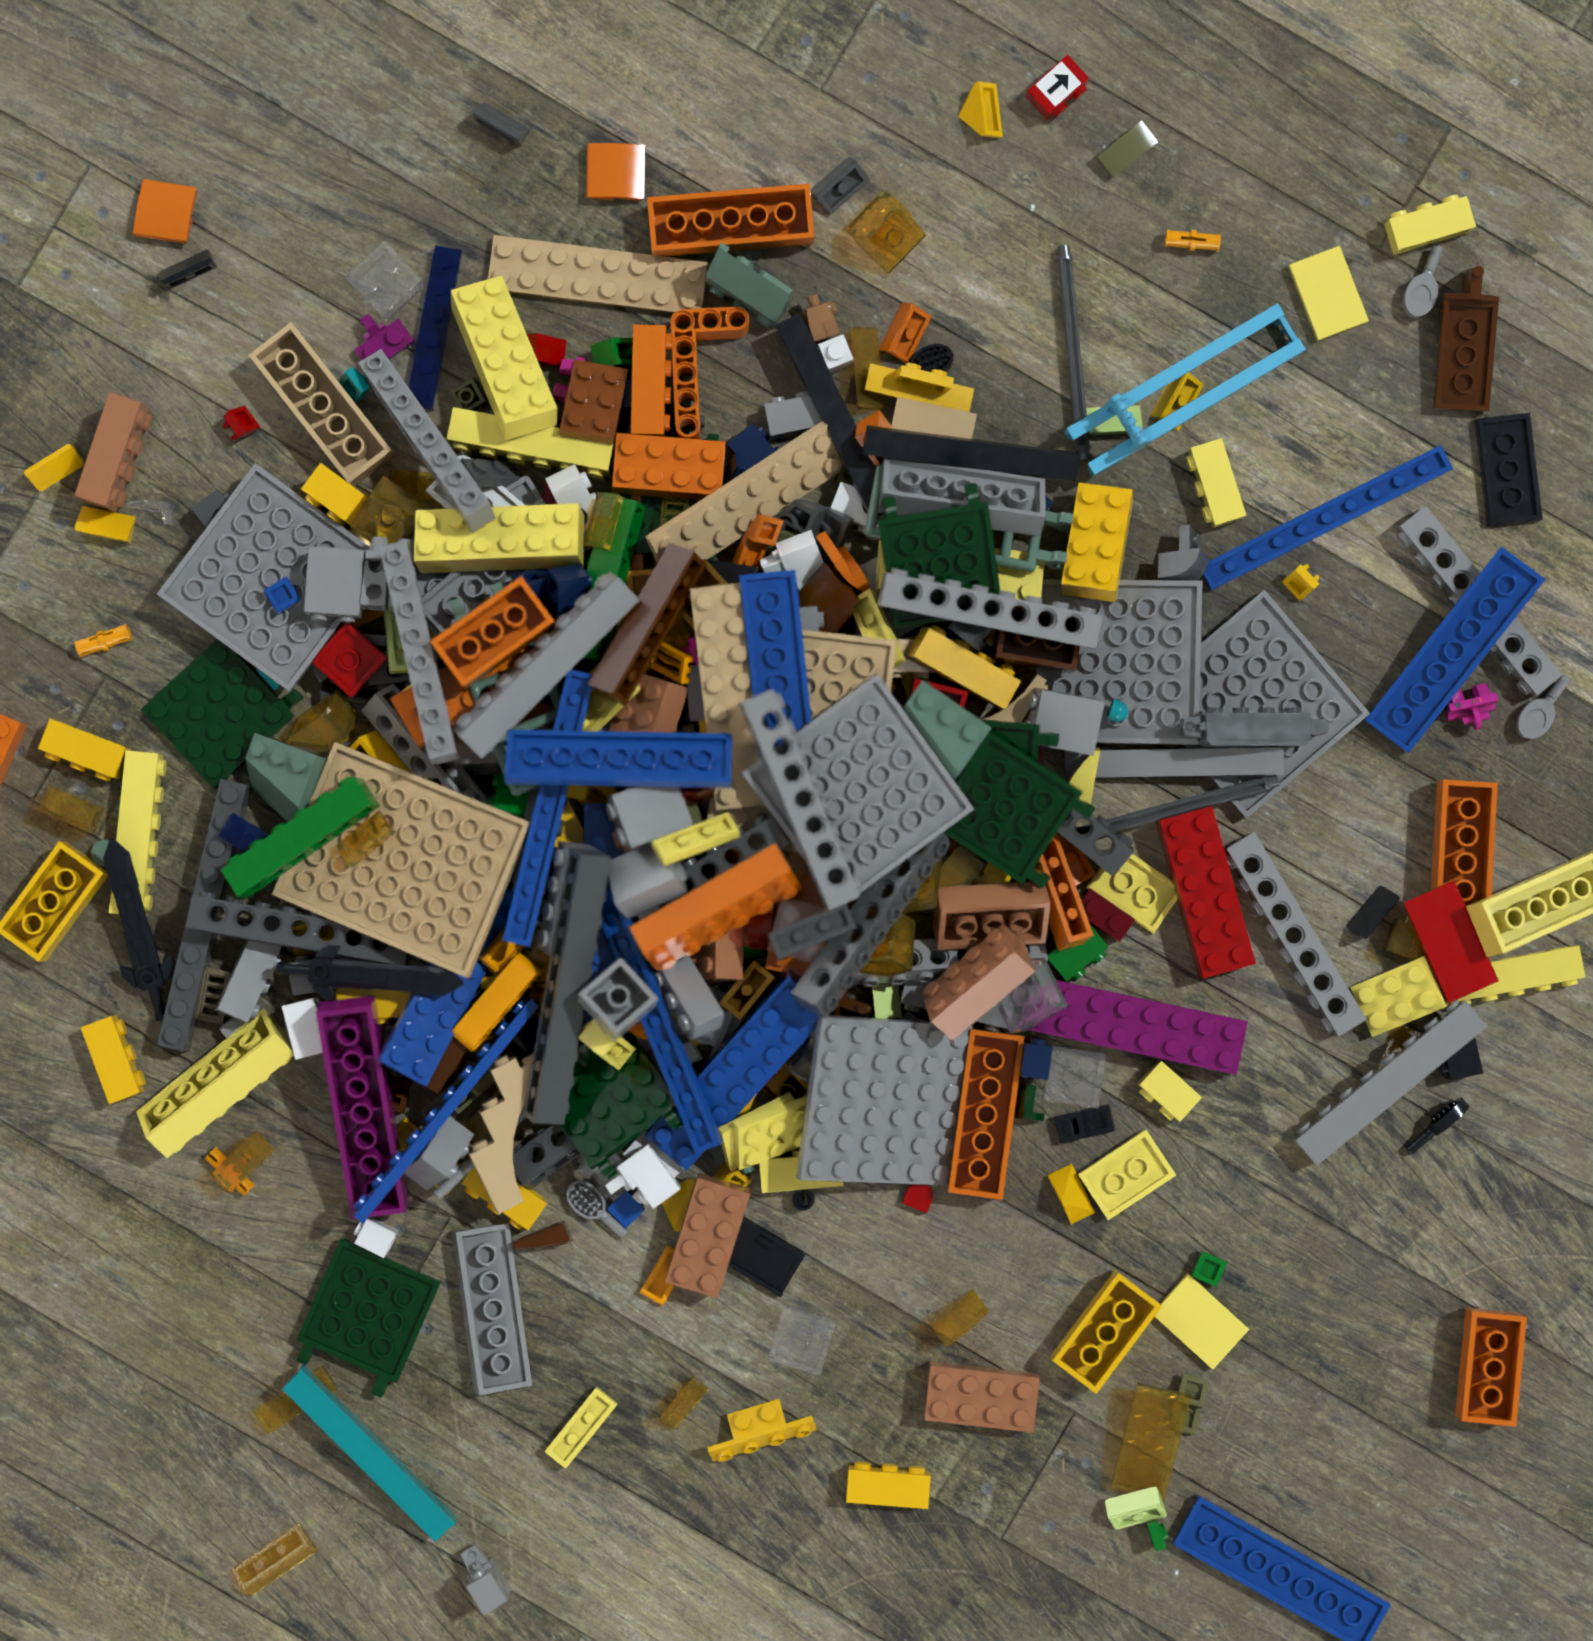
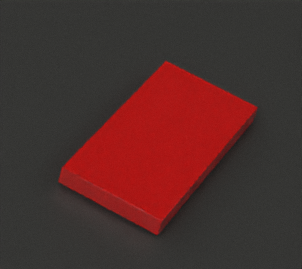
M1450 881L1403 902V906L1447 1003H1451L1499 981L1489 957L1485 954L1455 881Z

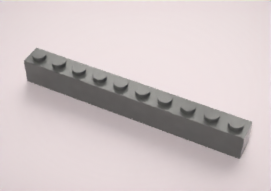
M220 779L193 895L199 896L200 892L216 894V899L226 900L229 883L221 869L227 866V861L237 854L252 786ZM215 908L212 911V921H221L223 908ZM185 925L159 1034L158 1046L179 1051L190 1050L197 1022L196 1016L206 967L210 966L217 935L191 931Z
M569 848L523 1111L525 1117L537 1124H564L565 1115L569 1112L568 1098L570 1089L574 1084L573 1070L579 1056L577 1048L578 1037L582 1033V1019L585 1010L578 1002V995L589 985L593 977L592 962L593 957L597 953V934L602 925L601 911L607 897V877L612 869L611 857L600 850Z

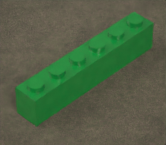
M607 495L605 502L602 503L599 527L596 528L593 534L594 545L592 553L586 560V572L590 574L592 579V588L589 589V592L595 587L594 583L604 574L607 575L609 572L616 575L626 585L646 506L638 501ZM614 626L581 660L598 664L602 661L609 648Z
M355 776L343 779L338 783V788L333 792L323 793L310 808L305 807L297 811L293 815L294 819L290 822L277 825L271 830L272 834L267 838H261L249 845L250 849L247 852L231 857L227 861L228 865L222 868L221 871L236 896L245 899L250 898L379 808V803L364 779Z

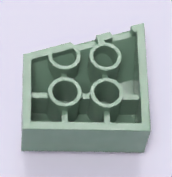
M721 242L705 276L707 287L710 288L708 292L720 300L725 297L733 302V307H742L756 316L755 320L766 327H769L771 324L775 327L781 321L793 301V289L766 271L760 270L757 273L754 271L755 266L750 263L751 261L743 256L733 257L727 253L730 247Z
M922 680L903 708L906 715L954 781L992 728L925 680Z
M254 733L245 758L252 789L287 822L294 819L293 815L297 811L305 807L308 808L327 761V758Z

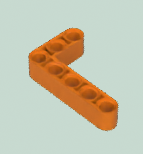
M742 307L681 309L676 311L671 317L677 438L700 439L701 435L697 341L739 339L746 336L750 329L748 312ZM737 318L744 321V324L739 327L731 325V321ZM707 320L717 322L714 328H707L703 324ZM682 321L690 323L687 329L677 328V324ZM682 347H688L692 351L690 354L683 356L678 354V350ZM683 373H689L693 376L687 382L681 381L679 377ZM684 399H691L694 402L689 408H684L680 405ZM686 425L695 427V431L691 434H684L681 429Z

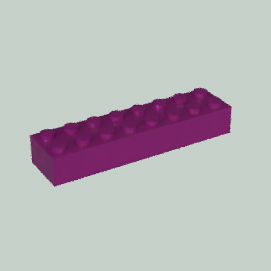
M1031 975L1020 1028L1237 1075L1248 1021Z
M375 995L323 1001L319 1003L316 1011L351 1219H357L353 1215L356 1210L353 1208L356 1201L362 1194L367 1197L373 1189L371 1186L373 1180L380 1172L385 1174L391 1167L388 1164L390 1159L398 1150L401 1152L387 1066L377 1061L383 1049ZM404 1173L369 1217L406 1213L409 1198Z

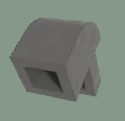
M1190 524L1179 526L1178 551L1158 554L1159 580L1197 581L1206 571L1209 558L1201 549L1202 541L1200 535L1194 531Z

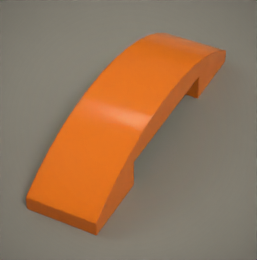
M759 514L741 539L732 563L759 567V573L761 567L760 559L764 558L768 545L775 546L784 521L779 518Z

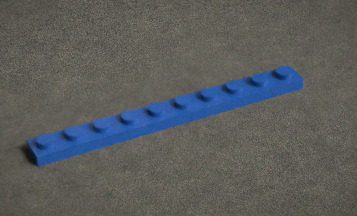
M1439 445L1208 561L1207 569L1202 576L1209 590L1212 591L1451 471L1453 467L1442 446Z
M572 669L566 674L553 730L582 731L592 688L588 685L592 674ZM540 785L503 941L528 947L531 945L569 785Z
M609 889L602 906L601 926L616 961L622 958L658 998L656 1007L641 1019V1022L695 1153L718 1146L723 1143V1140L650 963L643 955L629 928L633 925L631 918L627 919L617 908L612 889Z
M527 998L525 1002L521 999L511 1011L514 1014L508 1023L503 1021L494 1031L496 1037L490 1045L486 1042L476 1054L479 1058L474 1065L468 1064L459 1075L461 1081L454 1088L451 1085L441 1097L444 1102L438 1109L433 1107L424 1118V1121L427 1123L420 1131L415 1129L406 1140L409 1144L402 1153L398 1150L388 1163L391 1167L385 1174L380 1172L371 1183L373 1189L367 1197L362 1194L353 1206L356 1209L353 1213L355 1218L362 1223L365 1222L539 1005L530 998Z

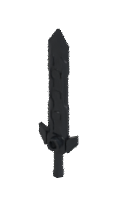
M111 838L103 861L111 890L116 900L124 929V937L133 968L120 966L122 978L134 988L138 986L141 990H148L155 1021H162L165 1008L159 987L169 979L175 963L173 956L170 955L160 964L130 852L115 839Z
M328 945L315 954L316 958L310 961V965L286 964L285 962H278L276 965V973L279 976H309L308 980L310 984H313L312 989L324 1000L336 1001V997L329 985L342 988L381 989L446 996L464 984L463 980L456 974L442 967L377 964L340 959L331 960L335 958L341 948L339 945Z

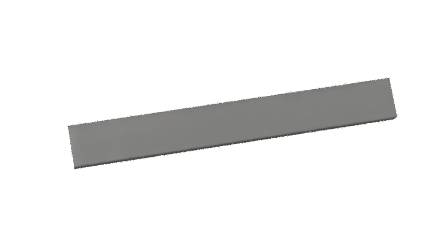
M1284 747L1100 750L1096 778L1284 775ZM1065 750V778L1071 777L1087 754Z

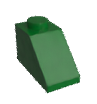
M612 337L590 346L593 363L621 367L628 370L632 369L633 338Z

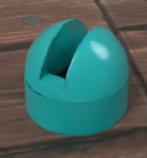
M1113 699L1106 719L1113 722L1125 720L1128 716L1127 705L1120 700Z

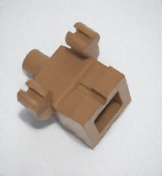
M817 293L807 296L810 306L804 308L799 314H801L814 342L839 334L840 332L834 314L837 312L835 302L824 301L820 303Z

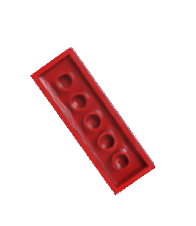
M1210 806L1155 821L1169 874L1174 884L1177 903L1198 978H1208L1256 964L1213 807Z

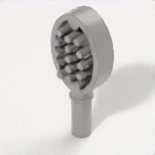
M1432 245L1428 260L1423 268V273L1413 278L1405 289L1403 307L1406 314L1411 318H1421L1435 305L1438 296V284L1433 276L1436 273L1435 270L1443 250L1440 246Z
M1562 674L1543 699H1535L1522 708L1516 720V731L1521 738L1534 739L1547 732L1555 718L1553 704L1571 681L1570 678Z
M576 1180L568 1186L566 1191L567 1200L577 1214L587 1219L598 1218L619 1238L622 1239L628 1230L606 1210L605 1196L597 1186L585 1180Z

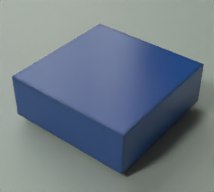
M287 576L263 590L278 615L302 601Z
M626 1190L607 1208L625 1228L646 1209L632 1198L633 1195Z

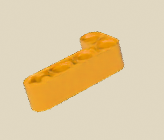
M519 953L454 1027L452 1030L453 1036L471 1052L478 1051L493 1035L492 1030L536 980L541 970L523 954Z

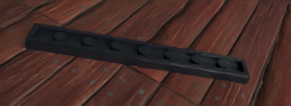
M801 314L795 315L776 324L775 328L821 421L828 425L827 429L831 441L868 513L876 466L868 455L863 454V448L855 438L856 425ZM879 512V516H878V517L884 515L885 513H880V512Z
M868 425L862 450L864 455L1075 481L1081 456L1079 452Z

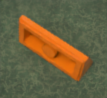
M903 302L879 350L903 363H909L932 316L912 303Z

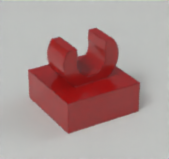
M245 405L231 409L223 416L226 420L223 423V429L231 427L235 432L231 437L232 441L254 434L260 428Z

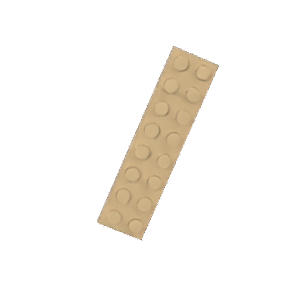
M494 235L488 279L502 275L509 293L674 314L681 309L703 308L708 262L664 256L653 257V255Z
M821 421L645 536L657 563L669 543L695 551L703 561L704 559H709L744 536L750 524L759 514L773 517L794 500L800 499L838 474L843 463L831 441L827 429L828 425Z
M740 583L692 588L690 593L707 733L732 734L731 788H714L716 810L764 805L741 773L759 760V752L739 705V702L752 697Z

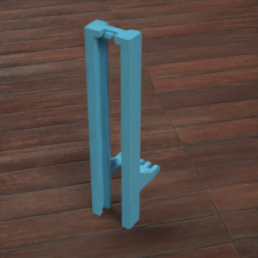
M1277 303L1127 393L1114 395L1103 407L1066 428L1064 434L1069 441L1075 440L1117 415L1130 437L1128 440L1087 463L1088 468L1086 470L1090 477H1095L1304 352L1306 348L1288 324L1279 304ZM1272 322L1275 326L1281 325L1283 335H1287L1289 338L1286 346L1143 431L1140 426H1136V419L1132 417V412L1127 411V408Z

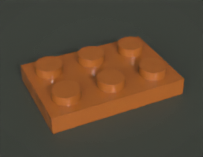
M574 360L559 435L614 445L628 369Z

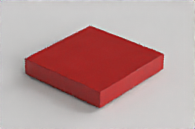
M345 622L319 651L311 663L349 697L353 698L388 659V656L351 623Z

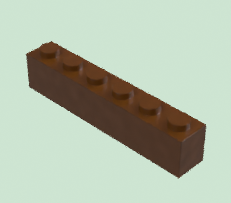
M672 543L668 544L639 594V601L631 608L588 683L601 697L624 706L629 702L689 597L690 589L694 588L707 565L695 551Z

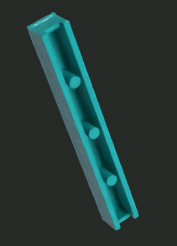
M305 1364L285 1383L282 1390L434 1542L451 1526L456 1524L457 1516Z

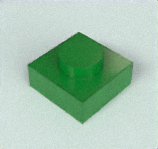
M1201 1250L1191 1276L1217 1287L1228 1262Z
M1157 1519L1145 1522L1156 1552L1166 1549L1164 1540L1169 1539L1164 1523L1159 1524Z

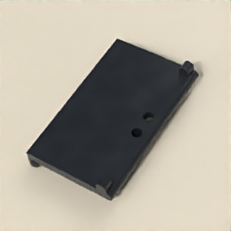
M743 1218L728 1266L777 1296L782 1297L783 1291L805 1254Z

